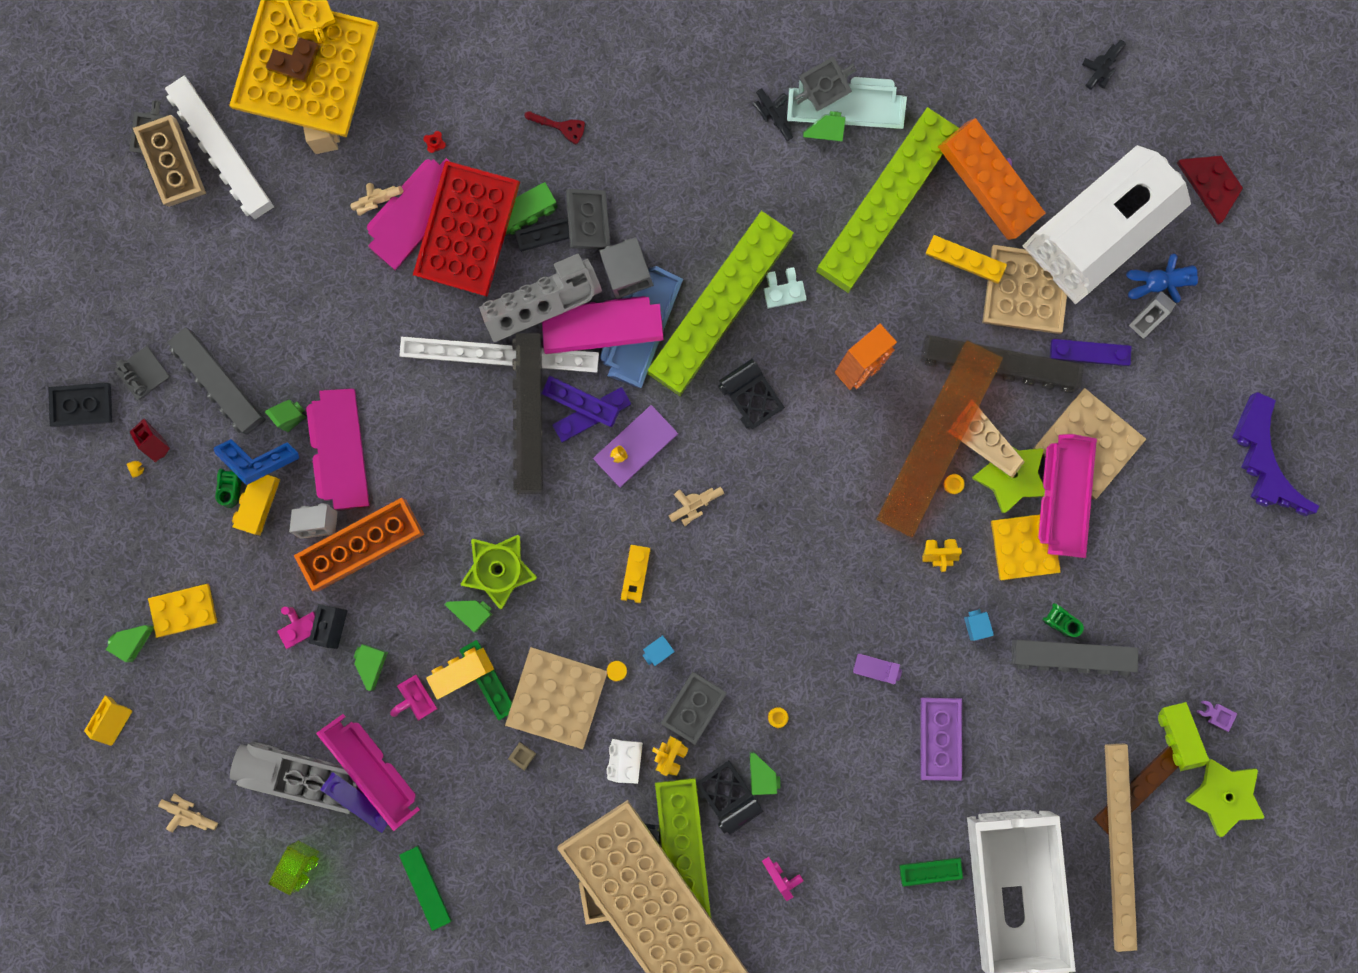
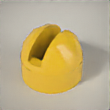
M620 445L615 447L610 453V457L615 459L613 461L615 463H621L628 458L626 450Z
M139 461L127 463L133 478L140 476L144 472V467H140L142 463Z

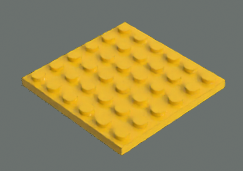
M260 0L229 106L235 110L347 137L379 27L378 23L332 11L336 23L322 29L326 41L322 40V43H319L315 33L301 37L318 43L320 46L306 83L269 71L266 68L273 49L292 55L299 36L283 0Z

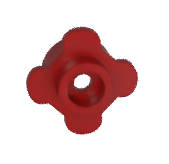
M440 131L424 136L423 140L427 143L429 153H434L446 147V143L441 138L442 133Z

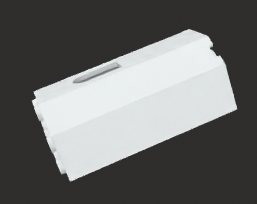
M1137 145L1036 231L1023 247L1044 271L1051 273L1054 282L1074 304H1077L1191 205L1186 182L1182 179L1181 174L1169 165L1165 157L1156 151ZM1141 185L1142 187H1147L1150 191L1149 201L1131 217L1126 219L1114 204L1134 186Z
M1031 810L979 814V819H976V816L967 817L982 970L985 973L1076 972L1060 817L1050 811H1039V814H1037V812ZM1021 886L1024 922L1021 926L1012 928L1005 922L1002 887Z

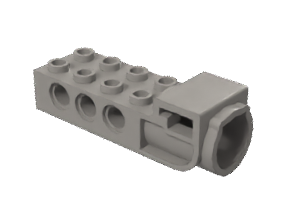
M575 254L554 263L556 274L550 277H542L534 284L524 285L513 293L508 292L499 299L483 303L479 309L493 342H497L585 304L594 295L601 293V286L588 258L582 260L579 254Z
M254 741L249 742L247 745L241 744L238 747L230 770V779L237 781L236 785L347 814L351 812L320 790L332 772L358 790L357 784L341 765L279 750L280 748Z

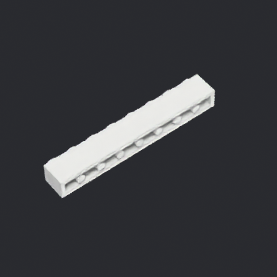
M185 75L167 86L165 90L169 94L166 96L173 107L175 105L178 107L179 111L177 114L183 122H188L190 126L187 129L194 138L198 137L200 140L198 145L204 153L208 152L211 157L208 160L215 169L219 168L221 174H219L225 185L229 183L232 188L230 193L236 201H241L243 205L240 208L245 215H250L257 219L274 208L264 190Z

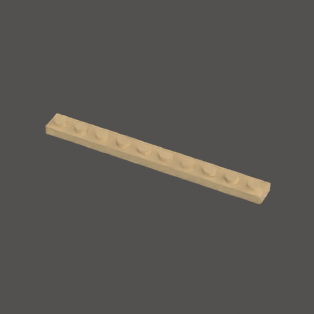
M1125 743L1106 744L1105 761L1114 949L1117 952L1137 950L1128 745Z

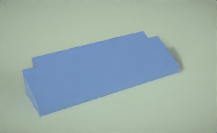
M654 266L648 270L654 286L624 296L622 299L646 296L649 297L650 305L660 304L664 331L683 279ZM659 341L603 347L600 359L604 365L611 367L607 376L642 388Z

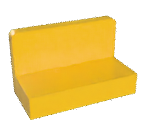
M105 695L84 732L90 739L112 746L131 715L132 710L117 704L113 698Z

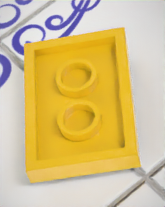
M209 584L148 598L156 638L217 623Z

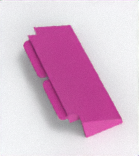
M447 158L440 165L434 159L432 161L429 159L425 160L401 186L403 194L399 198L392 197L367 225L369 235L374 238L368 247L395 271L423 240L444 163L449 161Z
M646 296L607 300L603 303L589 302L542 322L545 354L664 340L660 304L650 305L649 297Z
M355 389L319 391L320 401H312V404H309L306 408L310 443L313 448L318 450V454L313 456L317 496L325 501L333 500V507L338 511L370 506Z
M1076 434L1059 435L1058 443L1049 444L1046 449L1043 481L1045 495L1041 502L1038 538L1040 543L1049 544L1048 554L1086 558L1097 438Z
M342 714L316 734L391 829L395 831L420 810L418 807L413 811L408 808L415 802V793L392 764H385L383 762V753L359 723L351 722L345 727L341 724L342 720L346 717Z

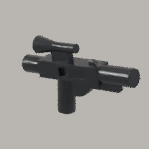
M1119 40L1116 45L1113 44L1105 55L1098 56L1094 61L1087 58L1084 59L1082 65L1096 71L1085 86L1092 90L1101 77L1103 80L1098 85L1103 89L1106 87L1109 79L1116 71L1114 68L1110 71L1108 67L1112 62L1116 61L1115 58L1126 45L1123 40Z
M763 88L759 89L756 94L764 107L761 108L759 100L752 105L759 111L765 122L768 121L767 116L770 115L774 126H777L785 140L789 141L793 138L790 133L792 128L784 117L785 109L782 105L788 100V96L783 93L772 103Z

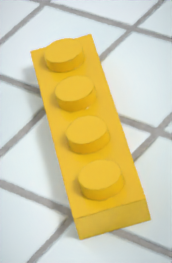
M935 235L926 251V255L997 284L1000 283L1007 268V264Z

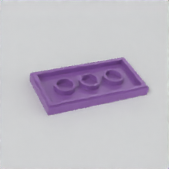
M650 405L602 449L593 460L621 488L671 442L678 433ZM618 445L622 446L628 455V458L621 463L613 462L615 459L610 457L611 451Z
M921 698V780L962 781V698Z

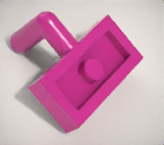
M283 607L281 613L288 615L292 623L277 632L285 648L289 649L310 637L316 614L311 612L299 619L293 607Z
M417 675L412 676L397 686L405 700L396 705L390 711V715L396 717L400 712L410 707L419 721L437 709Z
M769 857L762 861L785 900L788 901L793 898L790 890L803 882L800 874L788 881L786 877H781L780 874L783 871L777 861L773 863Z

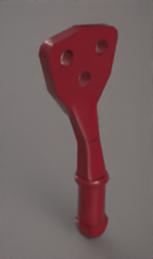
M527 111L524 114L527 120L539 123L541 126L545 125L560 130L564 137L573 144H578L584 133L585 123L582 120L571 119L556 122L545 116L532 113V111Z

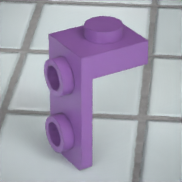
M857 654L853 673L895 684L896 681L900 680L902 669H899L900 664Z

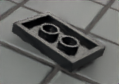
M110 383L48 387L50 427L113 423Z

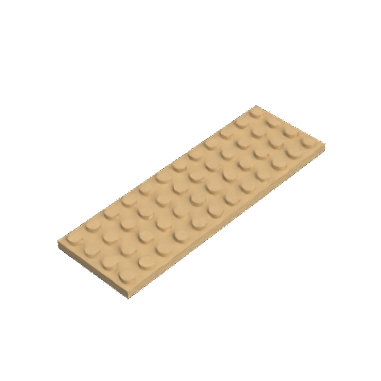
M628 800L558 845L561 855L645 973H749Z

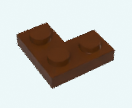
M299 37L292 55L273 49L266 68L269 71L306 83L320 46L318 43Z

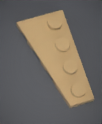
M973 400L969 402L948 430L951 435L1012 478L1025 462Z

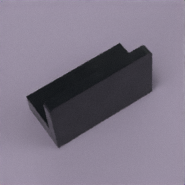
M318 604L308 643L325 648L338 649L348 610Z

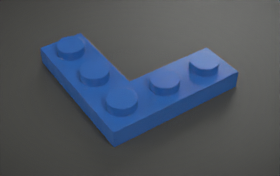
M232 439L214 447L215 454L246 485L299 459L298 452L288 442L253 460Z

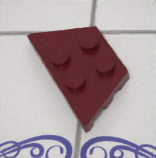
M1222 156L1179 160L1177 162L1178 166L1218 225L1221 224L1243 187Z

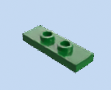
M960 857L899 865L903 887L964 879Z

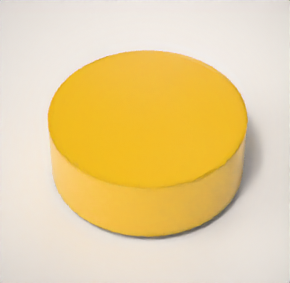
M958 474L949 475L944 480V488L950 494H958L964 489V480Z
M613 661L607 667V675L613 681H620L627 674V667L621 661Z
M775 707L770 710L768 721L775 728L784 727L788 722V714L783 708Z

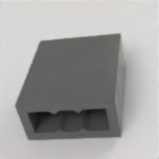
M637 237L626 239L622 243L614 246L610 245L600 250L616 299L654 286Z

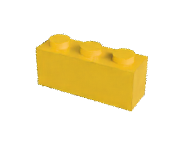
M265 475L247 485L245 493L243 492L239 499V510L235 512L232 523H234L233 528L261 536L280 479Z
M474 647L464 653L465 657L462 659L456 657L448 661L449 666L443 668L441 665L431 671L432 675L426 679L436 699H440L494 670L484 648L476 651Z

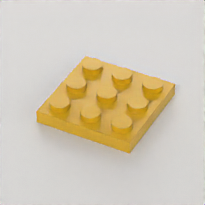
M1040 515L991 521L1000 580L1061 573L1058 555L1048 554L1049 544L1040 543L1038 538Z

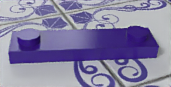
M1052 339L1050 360L1130 366L1132 346Z
M553 376L548 377L541 393L609 427H613L620 408Z
M622 387L600 398L620 408V411L631 406V402ZM577 411L552 426L563 443L600 422Z
M332 772L320 790L382 833L388 824L368 798Z

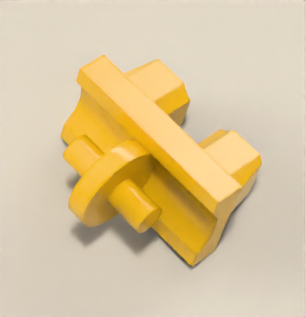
M955 539L945 540L944 548H938L936 540H927L922 560L923 562H932L933 567L940 566V571L946 572L947 566H953V561H959L962 550L958 548Z
M670 736L667 744L662 742L659 749L653 747L652 751L657 754L654 759L658 763L656 770L665 776L668 774L677 776L680 765L673 761L676 755L684 758L688 748L672 736Z

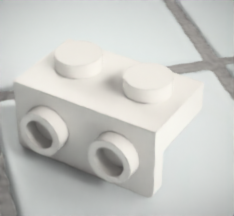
M612 739L609 747V765L607 766L608 780L618 783L638 784L642 742Z

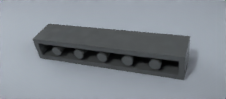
M185 327L167 342L172 347L169 349L170 352L177 359L179 357L182 359L184 369L196 376L195 382L201 388H206L209 392L206 395L213 403L217 402L220 405L219 411L226 418L230 417L233 421L231 425L238 433L242 432L248 435L266 420L192 330Z
M1012 640L1011 664H1017V669H1030V665L1037 666V670L1050 671V667H1058L1057 671L1070 672V668H1078V673H1090V669L1098 670V674L1110 675L1111 671H1118V675L1131 676V672H1138V648Z

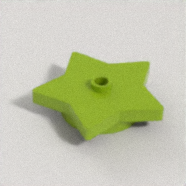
M1014 448L1025 461L1016 473V478L1010 477L990 462L976 473L972 479L994 492L1002 513H1006L1021 498L1044 497L1045 489L1038 474L1043 448L1020 451Z
M519 535L496 545L477 539L471 540L474 564L462 580L461 586L485 590L499 609L504 608L514 588L537 579L536 575L521 560V541ZM497 566H501L503 569L499 574L495 572Z
M1209 759L1206 763L1204 780L1201 786L1185 799L1186 802L1208 813L1216 835L1219 837H1223L1239 820L1264 818L1253 795L1258 770L1254 768L1230 771L1216 761Z

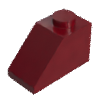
M145 418L130 431L138 449L155 463L165 457L168 450H170L166 440Z

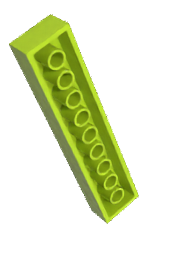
M926 108L818 265L817 273L847 293L850 292L943 156L938 146L957 131L959 127L930 108Z
M761 210L647 370L648 375L678 396H681L792 240L794 232Z

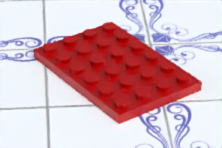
M445 161L413 275L488 297L520 181Z

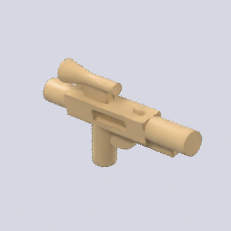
M368 183L366 185L367 196L351 203V209L353 211L357 210V214L361 216L369 210L378 208L377 204L388 201L391 197L403 194V188L401 186H392L381 190L379 188L374 189V184Z
M721 487L715 490L711 488L700 495L690 494L685 496L681 490H678L674 495L684 507L668 516L674 522L688 515V518L681 520L683 525L686 526L692 520L703 515L702 511L697 512L696 509L703 505L707 506L710 501L723 495L724 491Z
M175 793L171 801L179 802L178 805L163 799L158 807L175 815L166 827L170 832H174L178 825L184 827L194 825L203 830L210 828L214 831L218 826V822L204 817L199 812L195 813L188 810L189 806L194 807V803L182 799Z

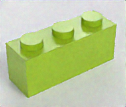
M1187 702L1162 708L1158 715V721L1160 726L1165 729V739L1168 746H1171L1173 750L1175 765L1179 766L1180 771L1205 766L1209 758Z

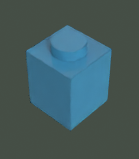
M978 609L968 612L969 616L964 617L970 641L994 636L987 612L981 613V610Z
M662 635L643 649L645 654L642 656L649 665L653 663L656 666L675 651Z

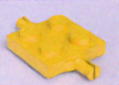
M283 0L299 37L315 33L319 43H322V40L326 41L322 29L336 23L327 0Z

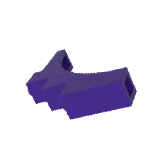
M1259 392L1250 395L1232 438L1238 440V444L1245 447L1250 446L1241 468L1246 469V473L1255 477L1259 475L1250 497L1256 499L1257 504L1265 507L1277 503L1286 508L1290 506L1296 509V513L1303 516L1317 513L1319 505L1306 499L1294 489L1276 462L1270 436L1271 415L1276 400Z

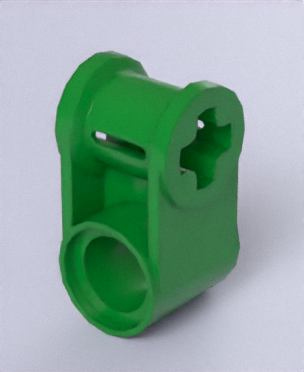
M219 469L217 474L215 498L220 505L228 508H233L238 504L240 486L242 484V480L233 471ZM230 493L231 499L228 502H224V496Z
M1055 603L1052 604V609L1047 617L1042 619L1044 623L1066 637H1078L1084 630L1080 620ZM1070 623L1076 625V632L1074 634L1068 630Z

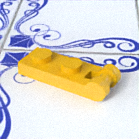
M636 545L630 546L621 600L627 601V599L635 600V603H641L651 548ZM629 586H636L637 591H629Z

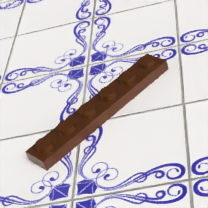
M1167 746L1130 782L1131 813L1179 767L1173 761L1174 753L1171 746ZM1107 804L1093 820L1109 835Z

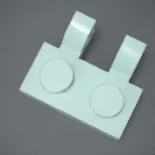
M794 267L788 268L785 271L788 284L777 286L775 271L767 273L766 277L769 288H764L763 290L767 309L806 301L803 281H796Z

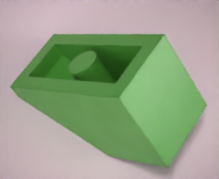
M830 111V115H823L803 132V137L843 141L846 117L841 116L842 112Z
M291 400L282 402L265 411L275 425L286 432L292 430L306 418L303 414L305 409L299 402L294 403Z
M479 601L446 602L445 604L473 632H477L493 615L490 612L492 608L484 601L481 603Z
M144 625L116 632V634L109 638L106 650L124 662H133L154 630V627L152 625Z
M361 644V647H358L354 654L356 659L355 666L366 690L374 691L388 652Z
M750 752L752 795L777 794V789H780V776H776V772L755 752Z

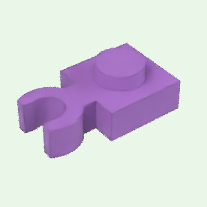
M1201 701L1202 704L1206 705L1207 710L1205 712L1197 710V714L1205 717L1210 716L1208 723L1229 732L1237 713L1219 704H1216L1213 708L1210 702Z

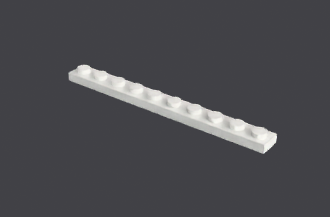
M401 337L400 357L598 373V352L569 351L545 354L544 348Z

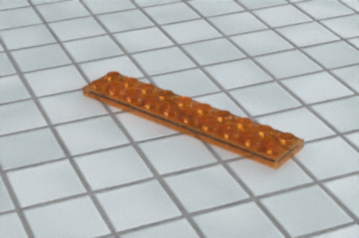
M968 340L965 341L876 520L910 537L914 536L1003 359L1002 357Z

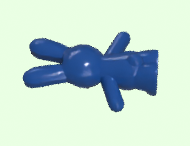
M1171 254L1165 271L1158 269L1151 272L1129 270L1126 273L1127 278L1135 281H1146V284L1131 289L1128 292V297L1130 299H1138L1150 292H1160L1167 288L1173 301L1178 303L1181 297L1176 287L1196 286L1198 284L1197 268L1190 265L1175 269L1178 256Z

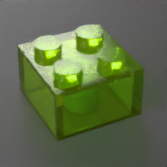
M299 840L288 845L268 884L288 895H292L296 891L299 892L308 883L310 877L307 875L311 869L316 867L319 861L317 855L320 851Z

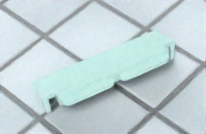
M854 77L851 79V84L848 83L852 91L851 93L817 112L812 102L808 99L799 104L796 103L794 97L804 92L803 85L799 80V88H789L787 121L815 123L823 115H830V111L842 112L841 116L846 117L845 125L903 129L907 97L896 95L897 87H894V81L891 79Z

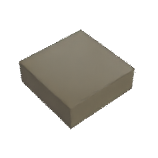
M519 742L508 760L525 771L537 753Z

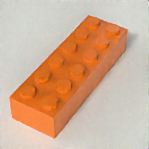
M976 118L967 121L938 146L1007 240L1017 238L1046 214Z
M880 323L847 351L835 374L849 390L854 387L858 389L866 382L869 376L875 375L895 351L893 347L897 343L896 340Z
M400 498L295 554L294 557L311 590L319 592L425 534L407 500Z

